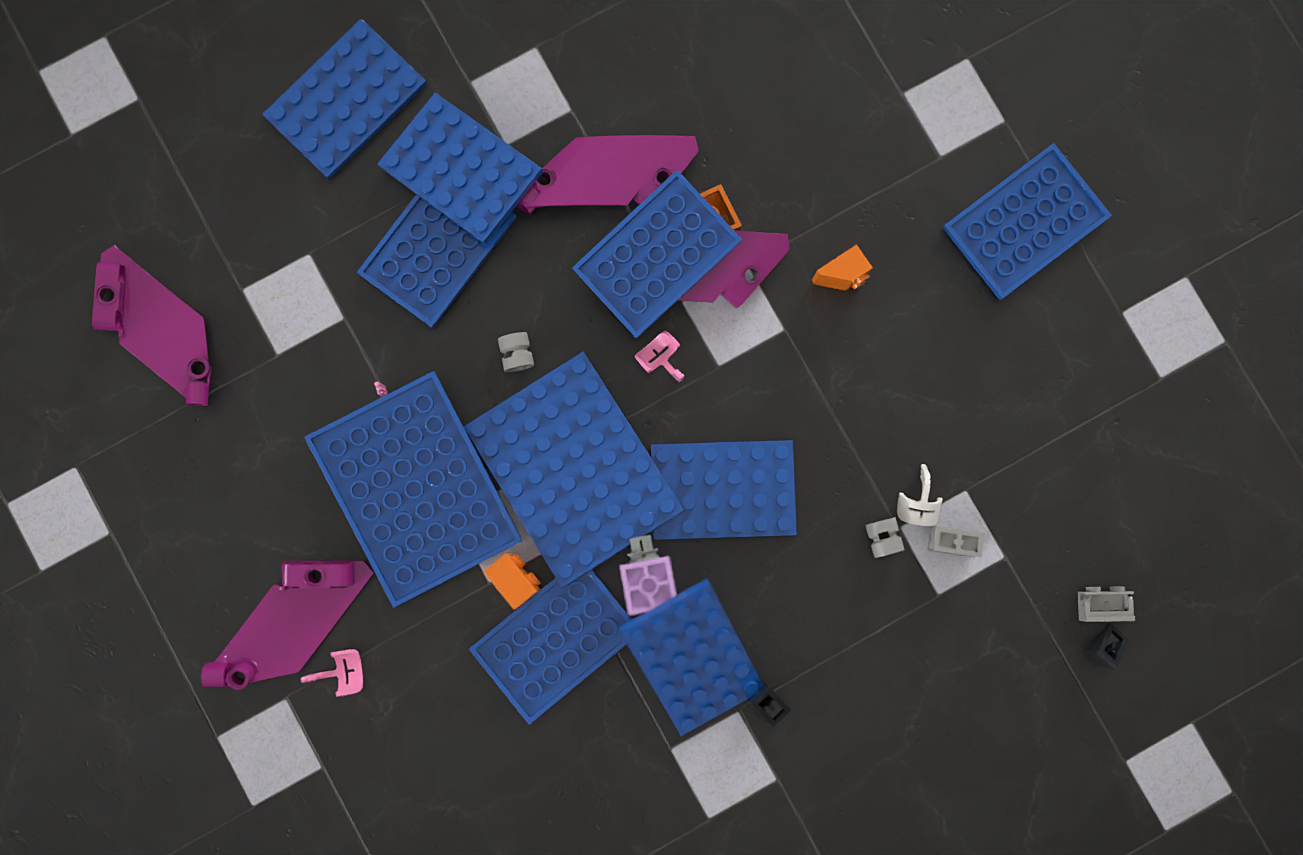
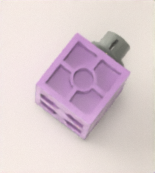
M651 535L629 539L632 553L627 554V556L631 560L629 564L620 565L629 615L648 612L676 596L669 556L660 558L657 555L658 548L653 549ZM641 540H642L643 550H644V551H641V546H640V541H641Z

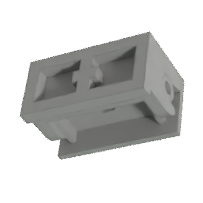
M938 526L930 527L927 551L968 557H982L985 533Z
M1124 586L1110 587V591H1101V587H1086V592H1078L1079 621H1135L1133 598L1128 596V594H1134V592L1125 591Z

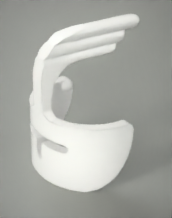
M921 464L920 477L923 483L921 500L915 501L907 498L904 493H899L897 515L900 520L910 524L933 526L939 520L942 498L938 497L937 502L929 503L927 501L930 490V473L927 466ZM909 508H914V509H919V510H927V511H933V512H923L922 517L920 518V511L912 510V509H909Z

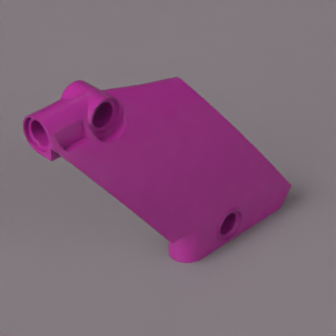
M670 135L575 138L542 168L544 172L541 176L547 178L549 184L541 185L536 181L517 204V207L530 215L535 208L543 206H627L632 199L641 204L661 185L657 181L658 175L663 176L667 180L676 170L680 173L684 171L699 151L695 136Z
M734 230L742 239V242L678 301L713 303L721 295L735 308L740 307L790 250L788 234ZM752 268L754 276L751 280L747 281L745 279V272Z
M115 245L101 253V262H98L96 266L92 315L93 329L119 331V344L186 398V405L208 406L209 382L212 369L208 360L204 318ZM107 292H114V298L111 301L105 302L103 300ZM197 364L205 365V371L201 375L193 373V368Z
M365 560L283 562L281 564L282 584H274L218 658L214 662H207L203 666L201 673L202 685L204 687L230 686L233 689L239 690L252 682L298 673L373 575L374 571ZM318 570L322 575V579L314 578L312 571ZM237 671L242 672L245 675L246 679H240L237 675Z

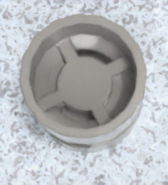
M512 333L498 338L500 352L505 355L502 358L505 372L525 370L534 366L532 353L527 350L530 347L528 333Z
M896 517L865 525L868 537L873 539L871 548L874 558L905 550L902 538L896 534L899 531ZM889 532L890 537L880 539L879 533Z

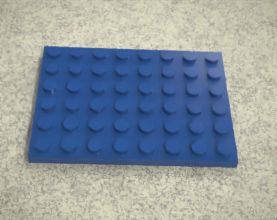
M584 351L464 426L470 439L562 588L630 546L629 539L646 536L685 511Z
M435 371L304 437L393 608L522 542L521 536Z

